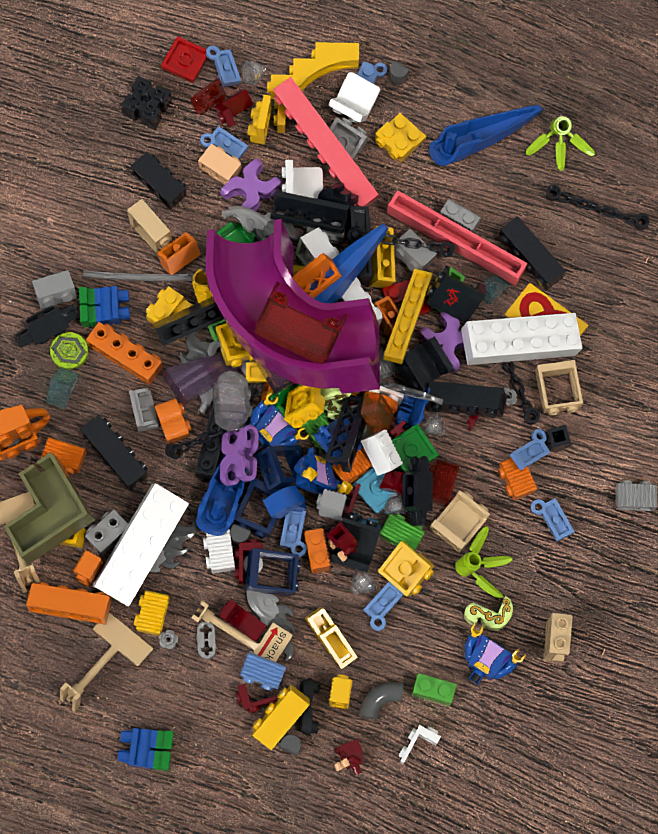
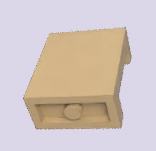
M459 490L455 498L437 520L435 519L430 525L429 530L458 553H461L487 521L490 513H488L489 510L483 504L478 505L474 502L473 497L465 491L463 493Z
M552 613L547 620L543 660L564 662V655H569L572 615Z

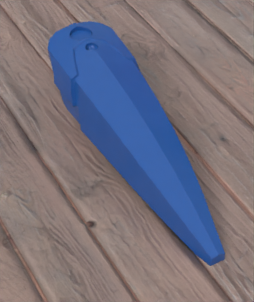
M533 105L449 125L443 130L438 139L430 143L429 154L436 164L442 166L463 160L467 156L477 153L511 135L540 114L543 109L540 105Z
M384 223L358 239L332 259L342 276L314 298L315 300L322 303H336L338 299L342 298L389 228ZM332 268L326 272L325 278H330L335 274ZM317 281L311 284L310 290L317 288Z
M247 431V440H249L251 435ZM220 464L210 480L207 492L205 491L200 502L196 518L198 528L214 536H222L230 528L235 519L239 506L238 501L243 493L245 481L239 480L235 485H224L220 480ZM231 471L228 472L229 480L232 478Z

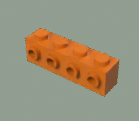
M98 322L86 339L87 346L149 386L163 368L161 359L153 353L151 355L148 354L143 346L138 343L134 345L126 335L122 333L120 335L117 334L106 323L103 325Z
M38 582V584H31L26 606L28 611L33 613L106 625L111 600L110 596L103 592H96L95 594L89 593L85 589L71 590L63 585L54 587L44 582Z

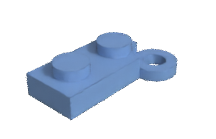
M209 46L206 50V56L210 60H215L214 63L222 86L239 85L241 78L231 50L220 51L216 46ZM210 51H215L216 55H212Z
M363 61L357 75L374 84L377 77H384L387 74V66L383 63H377L373 67L372 64ZM377 68H382L383 72H377Z
M219 126L213 134L205 133L200 138L203 147L208 148L211 144L216 147L220 146L225 150L226 154L231 157L235 156L239 160L248 150L247 144ZM210 138L211 142L205 143L204 140Z
M536 429L532 432L531 442L510 454L520 471L550 453L544 443L547 439L546 434L541 429ZM537 434L541 436V440L537 438Z
M556 498L547 503L540 499L532 502L531 511L535 515H542L556 542L574 534L575 531ZM540 504L542 509L536 510L535 505Z
M291 511L285 515L280 547L291 549L292 554H299L298 557L304 556L307 551L306 545L301 542L306 511ZM301 546L303 550L298 553L295 551V548Z
M390 582L363 609L371 618L370 626L375 631L384 629L386 625L385 615L404 596ZM377 619L382 622L379 627L374 624V621Z

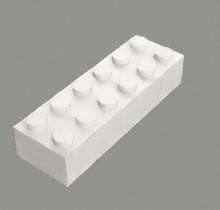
M319 227L300 237L295 253L305 266L322 253H325L331 259H334L339 254L337 248L330 244L327 234L322 232ZM356 277L342 298L338 299L337 302L369 298L380 325L383 318L382 313L378 307L373 305L370 295L364 292L359 279Z
M576 313L467 321L461 329L467 365L576 356L582 350Z
M152 484L92 586L125 606H129L189 503L158 484Z

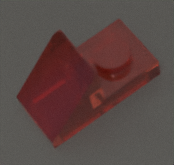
M216 78L191 98L197 114L202 115L214 105L225 101L226 94L219 79Z

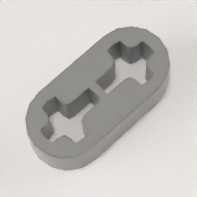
M205 621L201 622L197 627L198 653L204 660H210L216 654L215 628L212 623ZM204 626L212 629V632H208V639H205L204 633L200 632L204 629ZM205 642H208L209 648L213 649V651L209 652V655L201 652V650L205 649Z

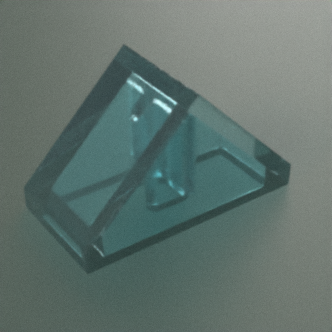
M494 274L482 283L486 285V296L483 301L492 307L510 285Z
M60 368L51 379L46 402L65 409L79 374Z

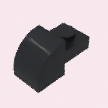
M335 183L323 189L317 199L345 204L350 207L358 203L359 196L351 193L349 190H344V183Z
M566 425L548 429V432H545L547 439L544 443L550 452H558L571 446ZM537 434V438L541 440V436Z

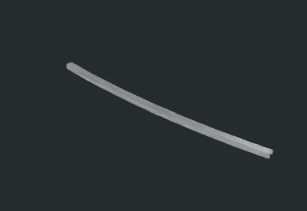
M83 271V278L126 281H193L192 276L194 275Z

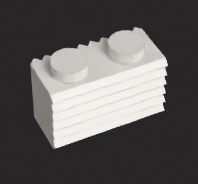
M387 430L374 433L361 440L377 475L390 472L402 465L403 462L394 444H392Z
M230 529L222 536L206 533L207 538H203L204 549L209 550V557H206L207 569L211 568L213 574L234 571L235 565Z

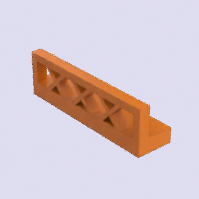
M322 253L292 278L304 292L314 299L342 275L333 260L325 253ZM332 268L335 274L330 278H325L326 272ZM317 281V288L310 290L311 284Z

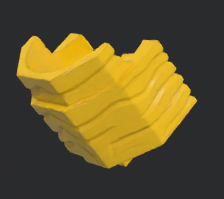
M202 269L197 270L192 276V285L196 299L200 303L213 297L209 288L206 272L203 273Z

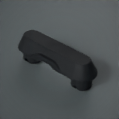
M312 678L301 681L299 689L300 692L310 699V705L299 717L298 725L299 731L306 736L319 732V728H317L319 723L313 721L311 702L313 701V693L318 694L320 688H318L320 683L319 681H313Z

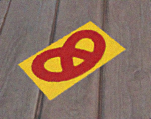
M529 283L504 315L508 318L567 314L571 312ZM576 316L581 336L589 325Z

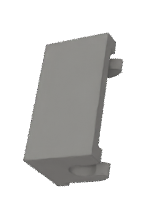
M142 388L129 391L138 432L159 428L151 390Z

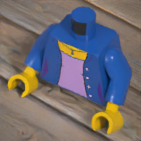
M272 391L267 392L266 400H262L252 411L250 425L256 427L259 434L257 451L261 447L265 449L274 446H293L299 442V439L305 440L309 437V434L306 436L300 434V431L306 427H301L298 434H294L296 430L284 420V416L273 405L278 401V397L276 396L274 400L268 399Z
M309 448L307 450L308 454L300 458L294 466L296 486L317 495L319 493L323 494L325 489L327 491L331 490V492L338 490L339 493L348 495L353 488L350 483L346 481L341 482L335 478L331 463L326 462L325 458L319 456L318 448Z
M474 622L471 627V633L465 643L467 666L473 670L468 680L475 685H479L483 677L491 681L493 678L500 679L509 675L519 664L518 662H522L526 658V654L519 658L517 652L520 649H517L513 654L482 635L483 625L481 630H475L476 622Z

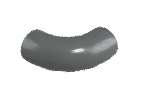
M384 682L372 688L363 698L359 717L378 720L379 712L384 704L388 702H401L403 683Z

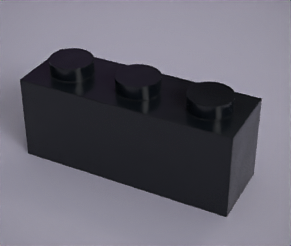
M146 152L131 165L132 174L170 210L186 196L185 184L180 179L176 180L169 168L161 166L159 159L155 155L151 156Z

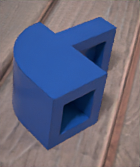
M297 486L283 488L263 500L272 518L281 519L291 511L302 512L307 509L305 498L299 492Z

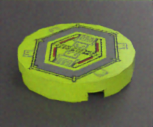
M66 332L58 335L53 340L50 347V355L53 362L59 368L71 370L81 367L86 362L88 346L85 339L79 334Z

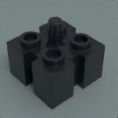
M138 76L132 86L133 95L127 94L121 105L122 114L134 121L140 118L142 125L156 130L162 119L161 111L166 112L172 102L171 91L159 85L155 89L150 81Z

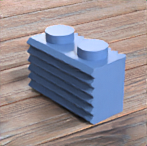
M248 652L240 676H243L242 680L254 684V681L262 683V688L272 691L273 688H279L286 666Z

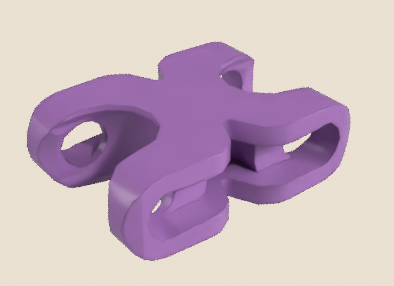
M256 158L244 167L243 178L236 176L230 179L222 187L220 195L225 199H230L235 195H242L246 198V201L241 206L257 211L260 207V198L263 200L272 198L276 191L281 189L283 182L278 177H274L269 181L259 180L257 176L263 169V162Z
M441 312L440 321L446 329L441 333H434L428 327H424L419 331V337L422 341H425L435 336L454 367L452 372H456L459 369L460 362L455 356L454 351L464 348L462 332H459L460 322L457 318Z
M246 425L241 427L239 432L229 430L223 434L221 450L226 456L220 464V480L224 485L232 486L237 484L239 480L248 482L256 477L257 459L253 457L258 448L259 434L256 427ZM247 431H249L251 435L249 440H247ZM230 436L234 439L233 443L230 441ZM245 468H247L249 472L248 476L245 473ZM229 471H231V480L228 478Z

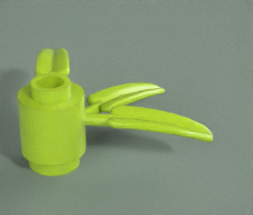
M562 116L552 120L550 124L551 132L547 135L543 133L528 147L526 155L530 156L550 141L549 137L553 134L559 136V142L556 143V163L560 171L564 170L566 143L563 142V135H569L571 137L570 142L585 154L594 156L595 151L578 134L573 135L570 132L572 123L569 118ZM559 123H561L562 125L561 129H559L558 127Z
M484 527L479 531L470 546L472 552H468L459 558L455 563V569L463 577L472 574L480 588L496 598H502V593L483 576H478L475 571L480 568L481 564H484L485 568L498 567L510 563L513 558L509 556L484 557L483 561H481V557L478 554L489 532V528Z

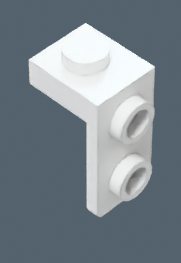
M419 725L418 729L413 728L408 737L411 740L409 746H404L399 754V757L402 758L400 763L404 764L417 737L436 746L441 737L437 735L438 731L429 726L426 729Z

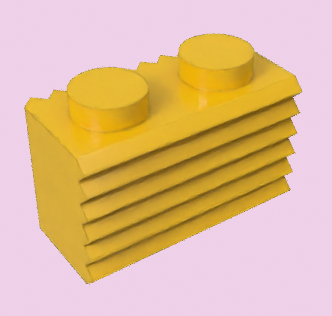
M147 590L145 595H141L139 600L141 611L140 614H136L134 625L137 626L138 632L155 636L161 634L170 600L169 595Z
M337 675V677L332 679L329 698L330 707L348 709L353 681L349 679V676Z

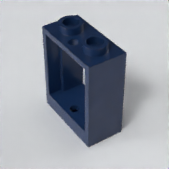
M299 445L267 447L255 455L268 491L296 486L294 466L303 457ZM277 456H286L293 477H284Z
M254 478L238 508L234 523L253 531L254 535L261 539L265 537L270 539L278 518H271L267 528L242 518L253 491L267 497L279 491H268L265 482Z
M252 548L248 552L245 590L292 596L295 594V591H298L299 580H296L297 572L300 571L301 561L298 560L299 554ZM260 558L289 562L286 588L257 585Z

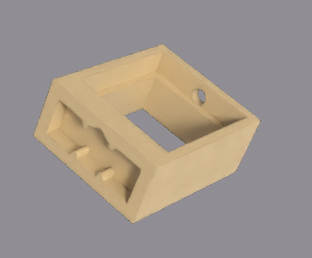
M143 199L127 210L130 225L156 254L166 245L172 243L170 230Z
M575 360L537 365L535 374L543 414L557 415L560 411L573 413L581 409L583 400ZM569 373L574 402L548 405L543 377Z

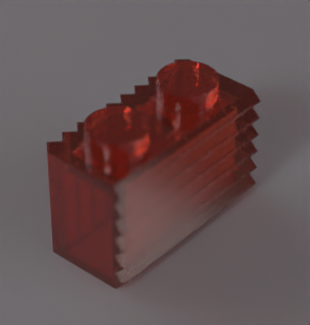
M437 460L436 465H431L430 472H433V502L445 506L449 505L459 470L458 465Z

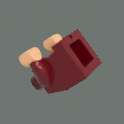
M342 522L326 534L330 539L328 540V545L332 549L336 547L342 549V551L338 552V557L342 561H345L350 553L356 552V547L358 546L356 538Z
M358 739L334 749L336 754H339L341 757V761L334 764L336 771L346 767L347 770L352 768L354 775L362 773L359 765L364 763Z

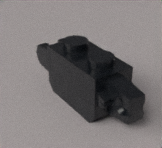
M73 304L61 309L51 305L25 319V329L19 331V333L17 332L15 341L21 347L33 342L35 345L44 344L49 341L50 337L63 334L69 328L68 324L77 318L79 314Z
M426 456L410 458L409 471L402 475V507L405 511H410L412 526H425L427 511H433V472H429V460Z

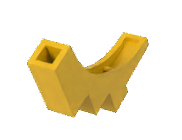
M315 42V49H312V59L293 58V65H290L289 75H271V81H267V92H271V99H274L273 96L276 95L273 89L289 77L303 91L313 81L330 72L358 68L359 43ZM274 99V109H278V114L274 115V126H277V133H285L288 116L284 111L287 109L283 104L279 105Z

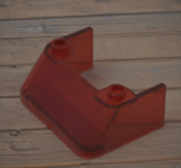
M276 282L254 327L255 333L311 361L325 364L348 315L344 314L341 322L335 317L325 318L323 322L288 306L289 301L284 293L277 291L280 283Z

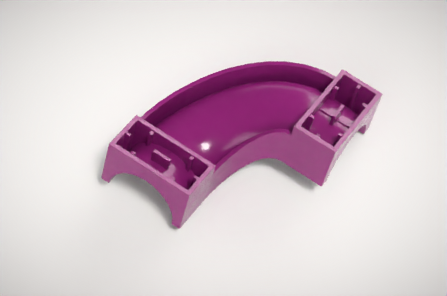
M282 219L274 220V231L269 237L255 243L232 242L222 238L215 229L207 230L206 275L209 288L232 334L255 360L278 376L308 387L323 389L339 388L342 394L380 389L379 322L369 298L337 303H322L304 292L292 278L294 246Z

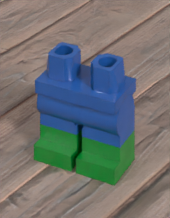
M117 286L93 289L79 287L80 322L82 327H95L98 322L103 325L105 323L117 325L121 324V320L130 319V308L120 307L121 302L130 301L129 291L118 290Z
M133 728V731H121L120 742L131 743L130 751L119 750L118 761L127 763L130 767L169 772L171 752L167 751H172L174 732Z

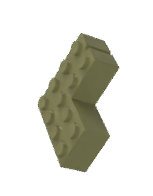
M52 452L36 461L45 470L44 472L32 464L18 473L36 505L3 526L20 557L29 564L95 521L60 459Z

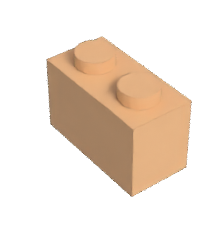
M213 144L207 148L198 160L200 169L224 185L242 171L241 162L238 158L229 156L220 146L216 147Z

